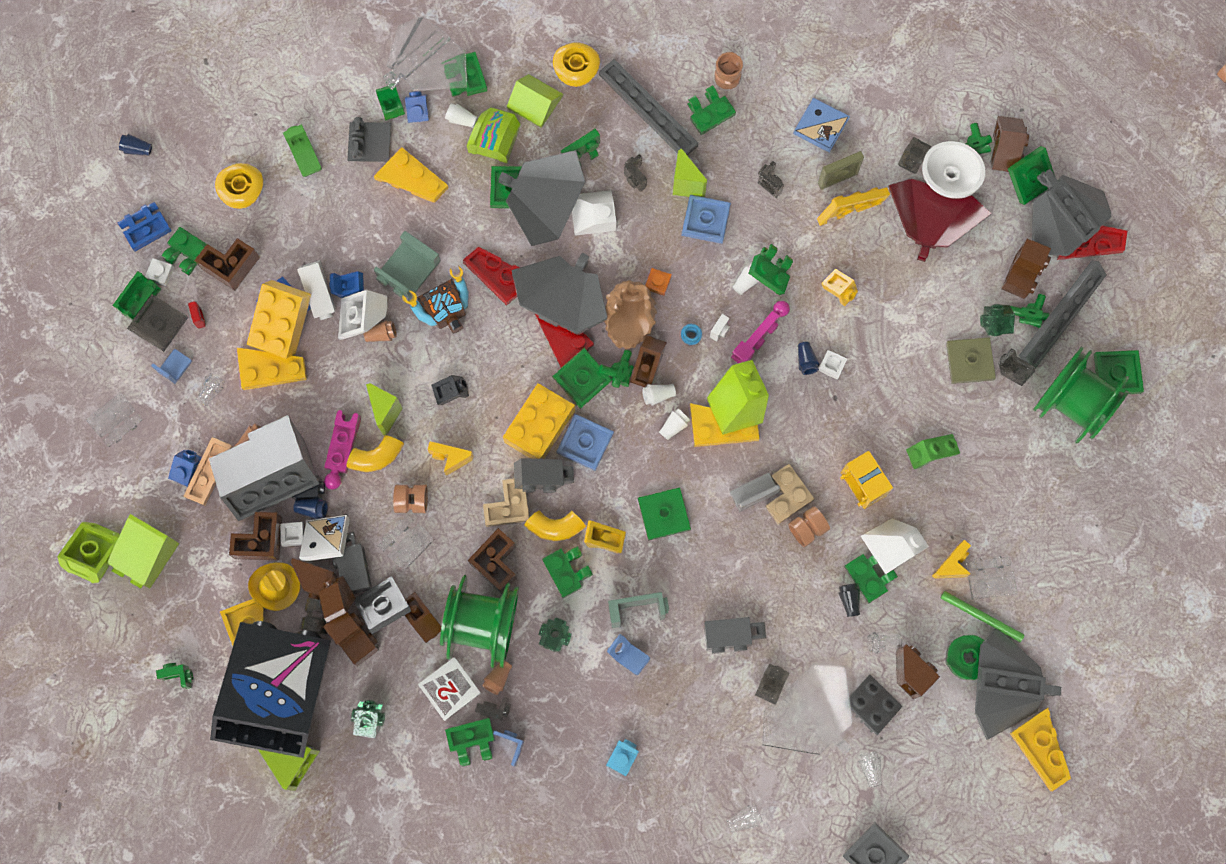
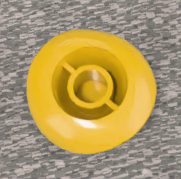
M580 42L561 46L553 56V68L556 75L563 83L569 86L578 87L587 84L596 75L600 66V57L597 51L589 45Z
M236 163L222 169L215 180V189L219 198L226 205L236 209L251 206L257 200L263 188L261 172L256 167L246 163Z
M275 562L265 564L252 573L248 581V590L258 605L268 610L279 611L289 607L297 599L300 591V582L292 566L286 563Z

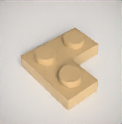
M790 464L771 475L774 483L780 486L782 495L767 504L766 509L777 524H780L814 501L813 496Z
M514 478L502 480L505 501L483 504L486 527L522 523L529 519L526 492H523L522 489H515Z

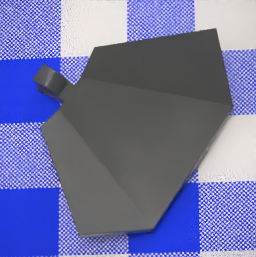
M576 150L524 162L517 180L504 172L501 173L498 179L499 183L512 188L506 203L531 246L555 241L560 238L585 184Z
M1051 169L1037 176V179L1047 186L1048 190L1033 200L1032 240L1051 248L1049 255L1069 256L1082 243L1087 242L1111 218V210L1105 193L1100 189L1065 175H1061L1057 180Z
M581 253L575 267L567 263L561 256H557L512 270L519 305L539 315L538 318L556 327L559 325L575 334H580L607 320L598 274L583 272L589 262L588 255Z
M994 629L980 645L975 715L986 740L1036 713L1041 700H1044V695L1061 696L1062 688L1045 684L1046 677H1043L1041 667L998 629Z

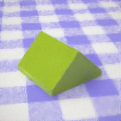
M528 74L516 81L507 108L542 128L562 99L563 93Z
M681 148L677 155L673 195L705 197L707 179Z
M371 383L366 384L376 424L381 433L387 435L403 408L397 397Z

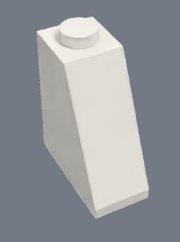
M318 260L300 266L297 270L305 292L311 294L309 304L314 318L320 317V320L332 317V313L336 309L321 261Z

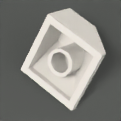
M611 190L579 195L572 211L575 235L616 231V216Z
M364 290L341 298L338 339L343 340L365 333L385 318L388 308L387 296Z
M890 519L861 536L885 574L929 547L917 528L895 519Z

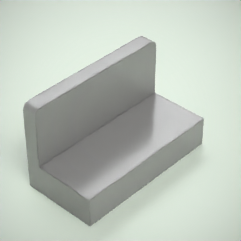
M767 473L730 491V495L739 512L778 494L781 488L779 485H775L770 473Z

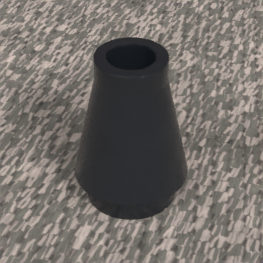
M857 583L839 586L840 592L838 594L847 617L860 615V588H857Z

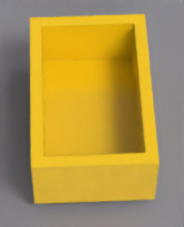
M274 280L263 283L247 345L285 359L296 354L311 294Z
M537 383L503 435L504 443L531 459H545L575 413V405Z

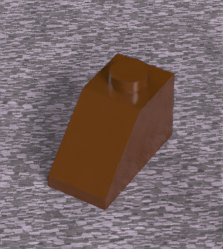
M648 335L645 337L639 350L630 380L631 383L642 387L653 384L667 342Z
M294 558L291 560L303 590L309 593L308 598L320 602L318 592L324 586L322 583L333 576L337 579L338 575L332 571Z
M334 576L322 583L324 586L318 592L326 622L346 613L356 599L343 576L337 579Z
M414 592L405 599L411 612L404 616L424 642L427 643L441 632L442 626L417 593Z

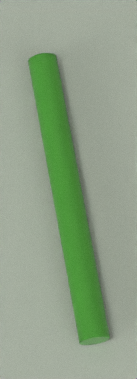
M946 591L940 597L942 600L1019 642L1025 636L1023 633Z

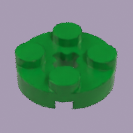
M963 635L954 639L948 646L945 662L950 671L958 678L963 680H975L978 678L980 645L984 641L982 638L976 635ZM972 652V658L975 659L974 662L966 663L963 656L964 653Z

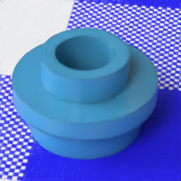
M688 324L682 328L681 339L684 343L695 345L700 342L702 330L699 326ZM693 332L695 337L689 338L687 334Z

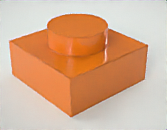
M651 268L645 285L651 292L665 296L672 274Z

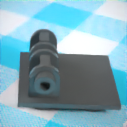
M355 117L349 124L347 161L388 162L391 123L364 122L363 118Z
M868 675L858 688L844 700L845 707L855 713V717H859L861 719L860 722H864L870 729V732H874L876 735L883 730L903 707L871 675Z

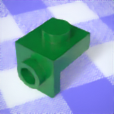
M395 84L376 89L385 121L405 114Z
M168 663L162 665L163 669L156 670L157 679L165 681L180 677L182 688H192L191 682L194 681V676L189 666Z

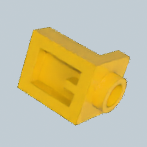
M837 269L821 283L825 290L839 298L843 306L852 301L858 293L855 281Z

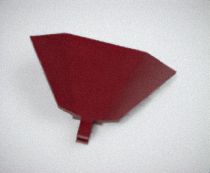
M908 179L888 185L907 237L914 240L915 244L921 245L917 257L919 261H926L930 248H948L992 214L972 195L964 198L945 197L935 192L926 182Z

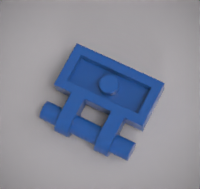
M155 202L141 206L139 211L131 215L129 213L124 216V219L117 222L121 229L130 227L123 234L135 252L172 231L160 211L154 215L152 214L159 209ZM144 217L147 218L138 224L135 223Z

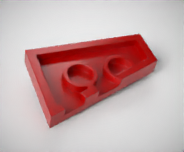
M1101 226L1098 232L1087 242L1082 243L1069 256H1057V260L1123 253L1126 247L1128 231Z
M477 247L463 259V264L506 306L517 298L512 270L520 267L512 266L502 261L500 257L480 247Z
M535 314L560 368L583 348L589 351L594 346V343L583 332L575 334L559 325L556 327L538 318L539 315Z

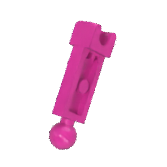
M783 300L777 301L773 306V311L746 342L741 341L733 350L731 358L738 364L751 360L754 356V349L759 350L766 341L764 337L768 333L772 334L779 326L777 323L778 319L789 313V304Z
M341 410L337 411L334 422L335 426L324 466L326 470H331L324 479L325 486L328 489H337L341 485L339 472L347 474V461L353 450L356 434L361 422V417L357 413L353 414L350 421L345 422L343 412Z

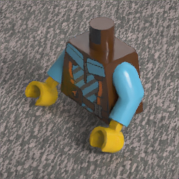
M459 265V274L454 275L451 268L449 270L451 277L455 281L451 278L418 297L413 291L409 290L412 294V299L407 301L404 295L402 296L404 302L411 304V310L420 321L430 326L436 325L439 329L448 326L453 334L463 329L459 319L466 315L464 310L468 307L469 299L464 278H461L463 270Z

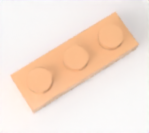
M213 437L211 438L184 494L185 498L206 506L216 485L209 458L233 448L232 445Z

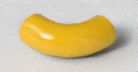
M384 435L379 446L373 450L364 451L354 448L349 455L347 468L367 473L382 470L394 462L404 443L396 438Z
M538 510L524 524L529 531L539 538L551 541L570 539L586 527L584 522L573 511H570L565 517L555 520L548 518Z

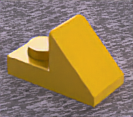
M431 441L427 449L434 459L444 461L447 458L444 468L445 475L451 474L473 461L474 458L472 451Z
M590 520L588 521L584 543L588 548H601L614 553H622L626 532Z
M965 540L959 543L932 576L935 579L969 576L971 573L961 566L958 561L962 563L970 553L967 550L971 545Z

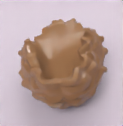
M628 280L617 284L613 291L606 296L607 303L605 309L607 320L604 321L608 337H610L616 347H624L625 350L635 348L636 345L644 341L647 334L651 333L652 326L656 323L655 314H657L656 302L651 297V292L646 285L641 282Z

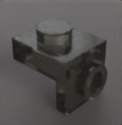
M638 154L635 158L631 157L624 164V175L627 177V182L630 186L637 188L641 192L647 187V178L638 170L642 165V156Z
M1012 348L1007 354L1005 353L1001 356L998 363L1001 375L1020 386H1023L1035 372V367L1017 357L1016 351Z
M769 664L762 676L755 696L776 705L790 673L779 666Z

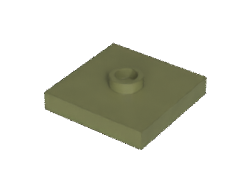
M859 151L824 166L818 180L820 189L823 190L858 175L864 159L863 153Z
M990 337L950 340L946 342L951 384L993 381L996 379Z

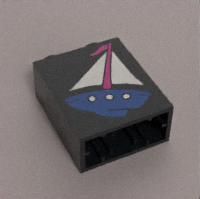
M256 621L252 624L240 622L213 712L210 740L304 758L331 640L322 639L319 634L309 630H302L297 633L278 630L273 624L265 621Z

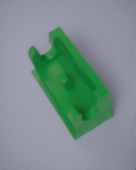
M137 271L112 306L119 313L137 323L161 291V288L154 281L148 280L142 273Z

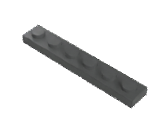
M615 59L599 71V76L677 154L682 148L688 156L698 147V142Z
M1091 260L1020 353L1019 357L1027 369L1034 371L1107 276L1099 261Z

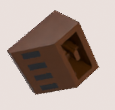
M906 644L896 651L897 684L914 700L922 697L940 676L937 674V668L930 662L926 663L920 657L921 653L914 646L911 645L909 647Z

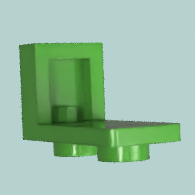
M302 124L292 126L287 131L282 132L303 177L322 170Z
M953 434L925 439L906 449L913 469L921 468L934 460L960 454Z

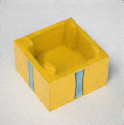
M870 451L847 463L841 471L842 476L840 479H845L859 501L858 507L862 506L863 509L883 499L893 489Z

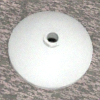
M947 141L933 146L925 155L922 163V172L927 184L935 192L945 197H968L981 187L985 179V165L980 155L970 146L960 142Z

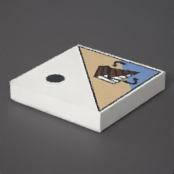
M343 515L306 521L299 558L304 562L343 556L350 521L348 516Z

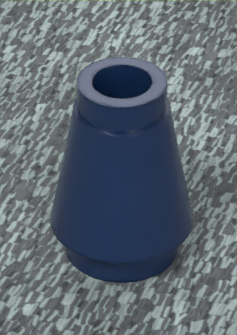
M123 134L119 142V151H123L124 154L150 156L152 144L131 134Z
M810 342L799 343L797 345L799 370L803 375H811L818 372L820 363L810 346Z
M322 498L295 500L293 510L295 513L311 518H325L328 512V502Z

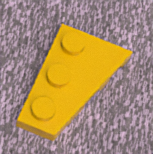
M875 187L864 193L858 191L847 197H843V195L837 196L831 200L832 203L817 218L818 223L822 226L827 224V221L832 217L836 216L838 220L854 210L861 212L878 206L890 196V192L887 187L882 189Z
M237 348L241 388L243 390L307 380L305 359L303 357L291 356L285 359L269 352Z
M690 403L694 447L759 441L758 425L722 435L711 408Z

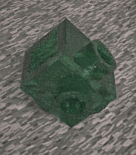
M993 304L991 306H984V313L980 316V325L985 329L987 335L1001 336L1002 334L1014 333L1015 313L1010 305Z
M555 617L554 621L548 619L547 624L542 623L538 634L541 636L539 646L561 654L563 646H568L572 637V633H569L570 627L566 626L567 622ZM553 632H559L557 637H552Z
M373 700L360 701L356 709L353 708L351 714V722H354L353 735L376 738L380 727H383L385 722V713H382L383 704H378Z

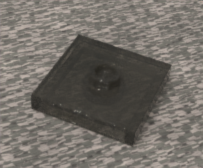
M152 294L127 329L164 352L184 325L188 316Z

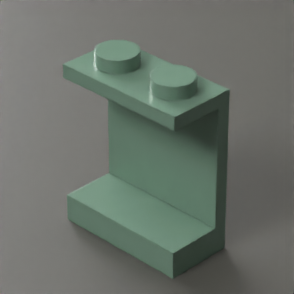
M404 231L400 236L401 245L381 269L376 266L374 272L378 282L384 286L388 284L394 288L393 292L402 298L404 295L410 300L412 294L409 290L416 293L441 260L438 253Z
M662 592L608 601L612 628L621 627L619 609L654 603L658 605L660 620H665V616L669 611L667 597L663 598Z

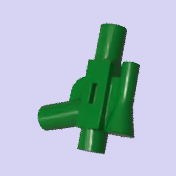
M972 123L970 125L972 135L968 137L965 144L973 148L979 155L991 152V148L988 145L992 143L991 136H981L978 123Z
M1038 294L1035 303H1029L1026 307L1009 306L1008 314L1019 316V323L1040 328L1042 320L1046 321L1049 317V313L1042 310L1046 296Z
M624 350L621 360L618 363L612 364L611 367L600 365L599 373L613 377L611 384L613 387L619 388L620 384L624 387H629L630 377L634 369L633 365H629L632 352Z

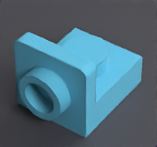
M627 739L624 742L618 741L606 766L627 776L639 753L635 749L637 745Z

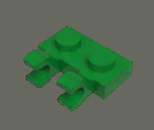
M476 52L456 56V63L443 65L446 79L453 78L459 73L462 78L461 81L449 83L452 97L461 95L464 91H466L467 96L487 91Z
M713 85L705 89V96L711 103L705 108L701 107L696 96L688 99L689 103L687 105L693 112L690 120L700 135L736 115V111L727 97L719 98Z
M596 128L560 150L561 154L576 150L578 159H580L583 154L588 152L590 160H593L599 156L596 148L600 144V134Z
M179 227L167 242L170 248L163 252L162 257L169 264H174L180 254L187 257V259L180 263L179 268L189 276L197 266L194 260L207 244Z
M770 244L768 249L763 247L761 253L754 256L748 274L780 296L785 294L790 275L786 272L791 267L793 259L786 255L784 260L778 258L776 265L773 264L771 260L776 255L778 248Z
M578 546L565 554L562 549H559L542 559L562 598L582 589L580 582L593 575L589 566L574 573L569 564L583 556Z
M862 554L844 567L854 583H857V587L860 588V592L869 604L888 592L885 585L898 576L892 570L879 578L872 568L878 564L875 557L871 556L867 559Z
M490 718L445 729L450 752L457 751L460 766L471 765L467 748L478 745L482 760L493 759L489 742L495 741Z

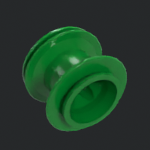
M1082 346L1033 408V411L1037 409L1042 411L1039 418H1042L1048 411L1055 408L1083 429L1077 436L1075 444L1079 443L1087 433L1090 434L1089 438L1091 440L1094 439L1129 393L1127 390L1121 391L1129 378L1128 376H1125L1114 387L1089 370L1086 366L1092 350L1084 354L1082 352L1084 347Z
M463 575L458 590H456L455 585H452L448 594L441 627L440 646H444L447 643V660L452 658L456 644L489 650L491 668L495 667L496 662L500 663V668H504L514 625L519 587L515 586L513 591L510 590V583H507L504 593L500 598L466 592L467 576Z

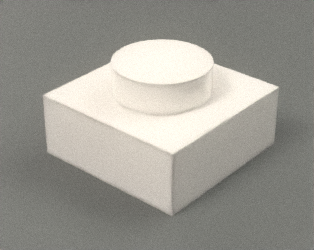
M152 259L145 277L155 283L167 286L174 266Z
M722 314L711 330L710 338L716 342L720 336L724 338L730 329L727 316Z
M827 350L818 371L838 380L847 358Z
M303 522L280 524L282 547L302 545L304 536Z

